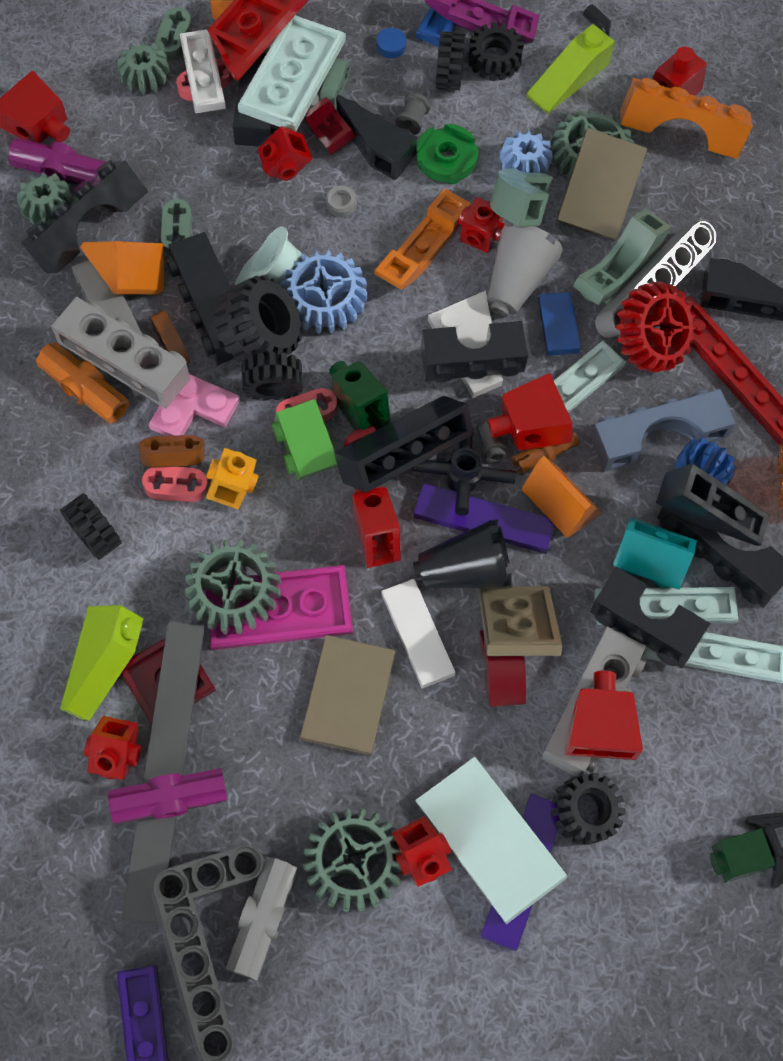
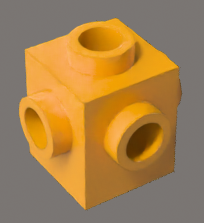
M224 447L219 460L213 458L207 471L206 478L211 479L206 498L238 510L246 493L252 494L255 488L258 474L253 473L257 459Z

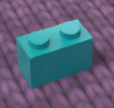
M630 517L616 552L613 566L620 568L631 576L639 575L648 578L659 587H672L680 590L694 556L697 540Z

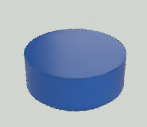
M397 28L383 29L377 35V51L387 58L401 56L406 50L405 34Z

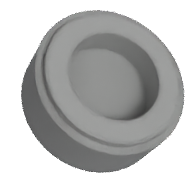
M336 186L330 189L326 195L327 210L337 217L351 215L357 208V195L355 191L347 186Z

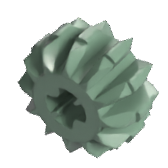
M142 41L140 46H135L131 43L129 50H121V58L117 59V70L123 86L128 85L131 93L140 88V92L144 96L148 88L156 93L157 85L165 86L170 68L164 50H159L155 43L147 46L144 41Z
M43 171L39 178H34L30 175V183H20L21 192L17 193V202L20 206L21 215L25 219H29L33 225L39 221L44 223L52 216L50 210L56 204L63 200L68 202L72 198L69 186L65 181H60L56 173L48 178Z

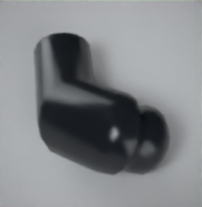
M594 4L589 5L584 10L583 16L609 36L611 30L610 19Z

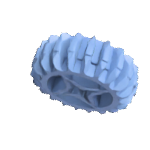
M315 249L313 257L309 258L302 254L301 263L294 261L293 270L286 269V279L281 280L280 286L283 285L288 290L289 296H292L295 300L294 304L299 309L301 315L299 320L303 322L305 331L309 330L313 325L316 327L318 335L321 333L322 327H328V331L332 334L335 331L334 325L338 324L340 328L345 330L347 321L355 323L357 314H362L364 303L367 301V282L362 277L363 272L361 268L355 267L352 258L344 261V256L341 252L336 257H333L329 249L325 255H319ZM320 284H322L323 290L327 294V298H325L324 292L320 288ZM343 300L340 303L333 306L335 302Z

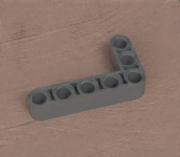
M249 845L239 846L165 869L155 878L151 887V897L193 1048L197 1057L202 1061H224L232 1053L234 1040L194 901L248 884L259 875L263 867V857L260 851ZM245 856L251 860L253 865L251 874L243 875L236 870L234 865L236 857ZM203 867L211 868L216 874V884L209 887L202 885L197 878L198 870ZM164 879L175 880L180 887L179 896L175 898L164 897L160 892V882ZM174 917H185L189 921L191 929L186 937H178L172 933L170 923ZM192 954L199 958L201 970L197 976H189L183 972L181 962L185 955ZM198 993L207 994L212 1000V1009L206 1016L198 1015L192 1007L193 998ZM211 1032L218 1033L222 1037L224 1045L220 1054L215 1057L206 1053L203 1044L205 1037Z

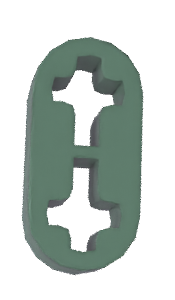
M175 7L165 13L156 36L155 44L159 50H164L168 61L181 57L183 51L180 33L191 32L192 29L191 16L183 8ZM178 20H182L178 23L177 28L174 29L173 23H177ZM171 39H173L174 45H171L170 48H165V46L169 45Z
M341 58L335 59L323 83L319 102L327 97L336 109V97L342 95L349 77L350 61Z
M181 199L168 201L162 210L161 242L163 243L164 252L170 257L168 244L174 241V233H179L180 240L192 236L191 208L186 201ZM175 211H181L182 213L179 217V223H174L173 216Z

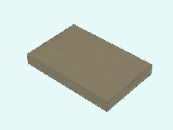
M587 128L556 221L616 241L648 148Z
M512 586V588L479 589V602L487 656H561L562 642L548 586Z
M326 635L300 740L372 756L396 650Z

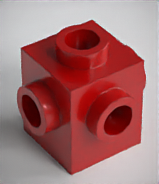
M283 126L276 130L257 149L265 174L284 181L294 178L312 160L304 135Z
M476 197L470 208L466 206L463 209L458 224L461 225L460 241L486 253H489L495 241H500L501 231L505 225L503 223L504 218L490 208V201Z
M102 716L85 743L84 756L89 757L87 772L101 775L107 779L124 780L129 769L136 767L140 759L141 745L136 744L139 723Z
M425 816L391 833L394 836L396 847L401 851L400 854L394 855L395 861L398 862L401 868L400 872L403 877L410 875L417 887L432 882L439 876L452 870L446 856L451 853L450 846L443 833L437 834Z

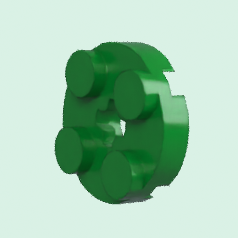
M444 124V128L434 130V127H431L420 136L417 142V166L426 176L435 181L457 184L461 179L468 177L477 165L478 148L475 145V138L468 130L458 125ZM448 149L453 151L451 157L442 156L440 151L447 152Z

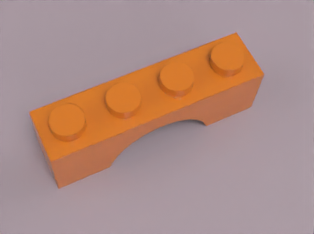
M633 77L620 109L621 125L651 133L657 126L668 120L686 119L693 121L705 131L708 151L738 159L753 127L751 113L740 105H724L710 96H694L683 88H667L649 78L640 80Z

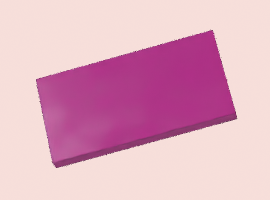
M345 565L275 573L280 575L281 584L276 586L281 590V596L273 599L277 606L275 611L265 610L268 614V620L264 622L255 618L256 628L254 630L249 628L248 623L243 624L241 634L236 633L235 626H230L226 635L222 633L221 624L219 623L215 629H209L211 650L323 638L326 635L340 636L353 634ZM259 575L246 576L253 578L254 582L262 583ZM235 577V582L232 583L231 588H227L229 597L231 590H233L235 585H238L237 577ZM206 590V598L215 606L223 608L222 597L213 595L212 591ZM253 600L242 601L237 606V609L246 606Z

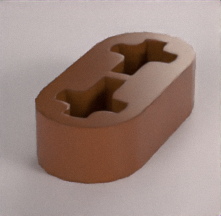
M164 310L150 316L151 325L163 349L168 352L175 351L186 360L187 365L190 364L187 351L167 312Z
M195 435L147 437L139 443L140 462L148 467L193 466L204 460L205 445L203 439Z

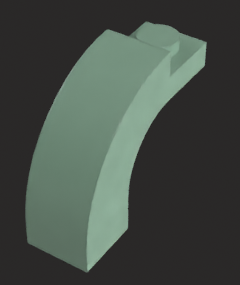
M515 168L502 169L497 175L490 200V208L502 218L518 226H540L549 198L548 193L553 177L545 173L522 172Z
M647 209L632 216L611 251L596 266L579 275L573 287L580 291L586 300L597 305L601 303L607 305L654 256L670 231L671 226Z

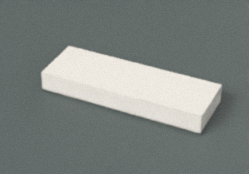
M208 29L180 33L195 113L226 109L212 39L207 31Z
M415 579L382 590L381 595L421 688L423 689L455 676L456 672Z

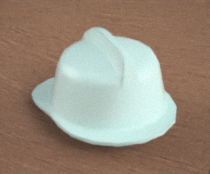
M280 226L267 237L261 248L244 265L236 279L235 285L256 275H266L269 279L274 278L279 283H281V280L286 279V269L293 270L295 266L294 261L300 262L302 253L287 240L288 231L285 227Z

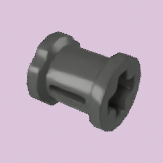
M409 93L404 100L405 108L402 113L397 115L395 124L400 128L409 130L413 135H417L422 129L421 121L424 115L428 114L431 109V103L422 94Z

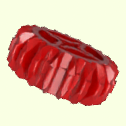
M653 282L638 286V289L629 292V298L621 301L624 310L616 313L621 321L620 324L615 326L616 329L620 330V336L615 341L623 343L620 353L628 355V363L636 365L637 369L650 372L669 371L675 369V365L684 363V356L691 353L689 344L696 342L692 333L698 328L693 325L692 319L697 314L690 312L693 302L685 300L686 292L677 290V286Z

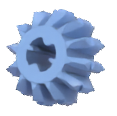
M529 129L524 135L516 130L513 137L506 138L500 150L499 159H501L502 169L515 168L527 173L547 174L553 160L550 141H542L541 133L535 136L531 135Z

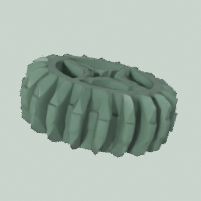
M592 108L587 114L580 110L575 114V117L568 114L565 121L559 123L555 133L552 135L550 150L553 154L554 167H559L560 176L569 173L568 179L570 180L587 128L634 143V140L631 139V130H626V126L616 122L615 114L610 117L605 116L604 109L599 114H594ZM580 137V139L576 140V143L569 144L573 139Z
M225 539L223 542L224 548L218 549L215 544L211 543V554L208 555L205 552L199 551L198 558L201 563H190L189 568L193 574L185 576V583L189 587L184 589V594L186 598L191 599L188 602V607L190 611H197L196 619L199 622L208 619L207 626L211 630L215 629L220 623L221 631L225 635L228 633L230 626H235L236 633L241 634L243 624L248 623L249 628L254 630L256 628L255 618L266 622L268 614L265 610L275 611L277 606L273 599L281 596V590L276 587L281 584L280 575L275 574L277 571L276 563L274 561L268 562L269 554L266 550L257 554L258 547L255 543L245 549L243 540L239 539L236 547H231L229 540ZM228 565V568L225 571L220 573H214L221 567ZM244 565L254 570L261 578L262 583L254 582L253 578L244 576L242 566ZM235 577H237L238 585L234 586L229 597L227 588H231L232 583L235 582ZM204 590L212 591L213 595L221 596L224 604L223 608L212 604L205 597ZM253 600L246 606L237 609V606L242 601Z
M350 808L344 809L345 820L339 821L337 814L333 812L329 815L333 826L329 828L322 821L317 824L319 831L323 834L322 837L314 833H310L308 836V840L317 846L316 848H304L303 852L304 856L315 859L303 864L305 872H316V874L307 879L308 885L311 887L321 883L322 886L317 890L316 897L321 899L328 892L332 895L328 901V906L331 908L336 906L339 898L344 900L343 912L346 913L350 910V901H357L359 913L365 911L364 900L369 899L371 905L377 908L380 903L376 894L380 892L384 898L390 899L392 892L386 884L399 887L401 880L392 874V872L401 873L398 862L394 861V855L400 854L401 851L399 848H392V846L396 845L394 836H386L390 832L392 824L388 821L379 828L377 824L379 823L380 814L374 813L371 820L367 821L365 820L366 810L363 808L359 809L358 819H351ZM347 831L365 832L373 836L377 842L374 844L373 842L364 845L354 842ZM337 837L342 853L336 860L332 861V865L323 868L322 860L325 849ZM348 847L356 856L365 855V859H361L362 875L359 869L355 868L352 863L344 864V860L348 861ZM385 852L386 866L384 872L372 884L367 865L378 854ZM342 875H351L362 889H345L336 885L330 879L335 876L338 878Z

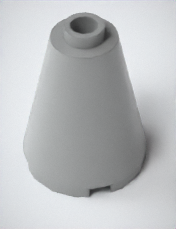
M509 222L505 223L501 231L487 301L491 305L490 309L494 313L507 317L508 314H516L560 259L563 248L557 240L553 245L546 239L549 233L535 226H518L513 224L512 227H509Z

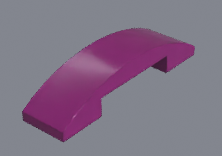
M424 0L431 8L448 20L473 32L477 28L481 31L482 25L487 24L488 28H491L492 23H497V28H501L502 24H506L507 31L511 27L516 30L515 35L520 34L522 37L521 42L523 41V43L533 42L540 15L516 5H512L508 11L483 0Z

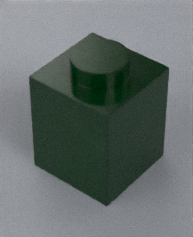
M762 828L719 840L712 846L713 853H710L713 870L717 875H722L724 883L765 872L775 866Z

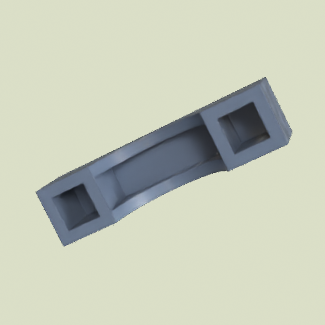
M721 389L711 392L701 390L694 393L691 397L679 401L673 398L664 401L657 407L646 409V407L636 408L628 415L617 418L615 416L604 417L595 423L590 438L602 468L606 472L635 464L641 452L643 439L654 432L671 430L682 433L693 440L705 438L710 443L728 438L736 422Z

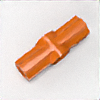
M57 342L47 343L40 350L39 356L35 360L37 366L56 380L69 397L73 395L77 398L78 401L76 403L79 405L84 403L109 424L117 422L126 413L130 405L129 400L109 385L99 370L86 360L80 362Z

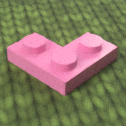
M189 374L190 380L167 409L159 405L149 422V428L165 436L184 435L195 415L226 427L240 402V396Z

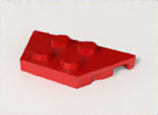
M233 0L207 31L234 80L238 81L308 0Z

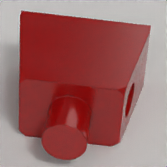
M683 46L678 48L674 55L657 68L652 79L661 86L671 89L672 87H680L689 94L696 96L703 89L707 64L695 54L692 48Z
M34 71L29 72L0 98L1 129L21 139L39 144L48 136L57 142H64L68 138L70 128L64 124L67 116L61 99Z
M550 373L504 393L501 397L502 415L487 419L488 429L493 439L511 434L516 448L521 451L572 442L573 422Z
M383 486L377 487L367 493L355 489V493L352 495L353 517L367 568L401 561L400 526L387 488Z
M606 670L596 671L593 673V689H580L576 697L565 755L636 760L643 752L634 694L627 691H616L615 672Z

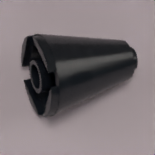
M489 520L419 553L418 561L413 562L417 582L423 581L426 588H512V574H507L506 567H508L510 562L501 526L498 527L499 520Z

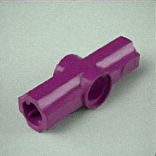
M17 138L16 140L13 139L9 146L8 161L11 166L40 173V175L43 171L48 178L56 173L60 181H70L81 184L86 180L92 181L98 175L96 170L106 162L76 154L73 148L62 142H52L50 146Z
M222 768L184 776L181 773L161 775L149 779L148 783L108 791L110 813L114 825L154 817V819L175 817L188 813V809L206 807L228 801Z

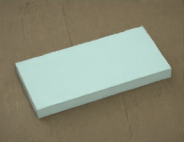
M295 15L275 38L238 103V112L296 132L346 41V33Z
M476 757L469 760L415 800L436 831L443 833L451 851L506 924L567 879L566 873Z

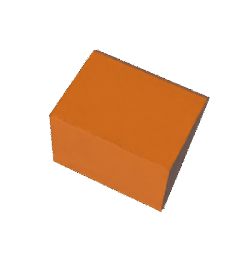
M104 241L83 242L80 248L114 294L159 295L164 291L163 243Z
M545 456L537 462L521 489L567 538L602 514L601 510L570 478Z

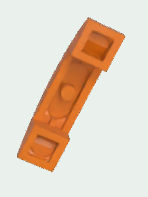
M444 188L428 207L427 216L397 251L391 250L375 269L374 274L401 290L409 286L428 268L459 227L458 221L463 209L466 206L470 208L471 203Z

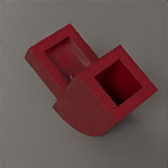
M480 630V646L485 662V690L489 706L526 704L524 656H487L484 630Z

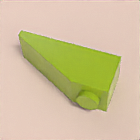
M592 24L568 44L527 92L526 96L549 114L610 65L615 41Z
M122 605L88 606L60 707L61 710L81 720H91L135 653L144 618Z

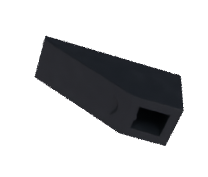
M338 95L336 97V110L356 135L352 140L372 168L397 180L416 155L417 137L409 130L390 123L383 116L374 114L361 107L356 101L348 100Z

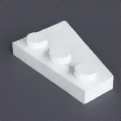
M486 291L429 314L428 322L432 329L456 327L458 340L465 347L477 349L487 344L488 327L492 323ZM501 374L488 375L476 380L468 377L461 378L472 398L502 386L503 382Z

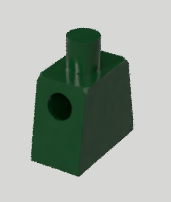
M338 361L330 367L329 374L331 375L333 391L337 398V405L354 430H365L372 426L378 430L391 423L388 392L362 362L357 361L348 366L345 361Z

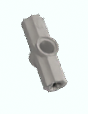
M266 857L253 896L250 895L243 908L238 924L240 931L233 945L229 961H227V971L258 981L271 942H275L279 933L277 932L279 923L284 919L286 913L284 906L296 878L297 867L276 858Z

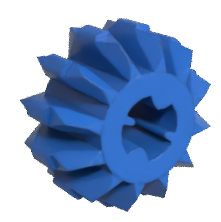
M705 438L700 440L691 439L678 455L675 464L677 469L694 464L726 486L733 479L734 472L737 469L734 464L735 458L726 453L727 448L719 447L716 441L709 443Z

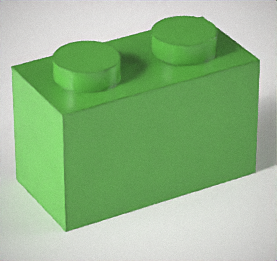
M316 399L276 412L274 417L276 422L271 423L276 441L278 443L283 441L287 454L283 455V460L289 475L295 473L299 481L333 469L338 465L334 454L335 451Z

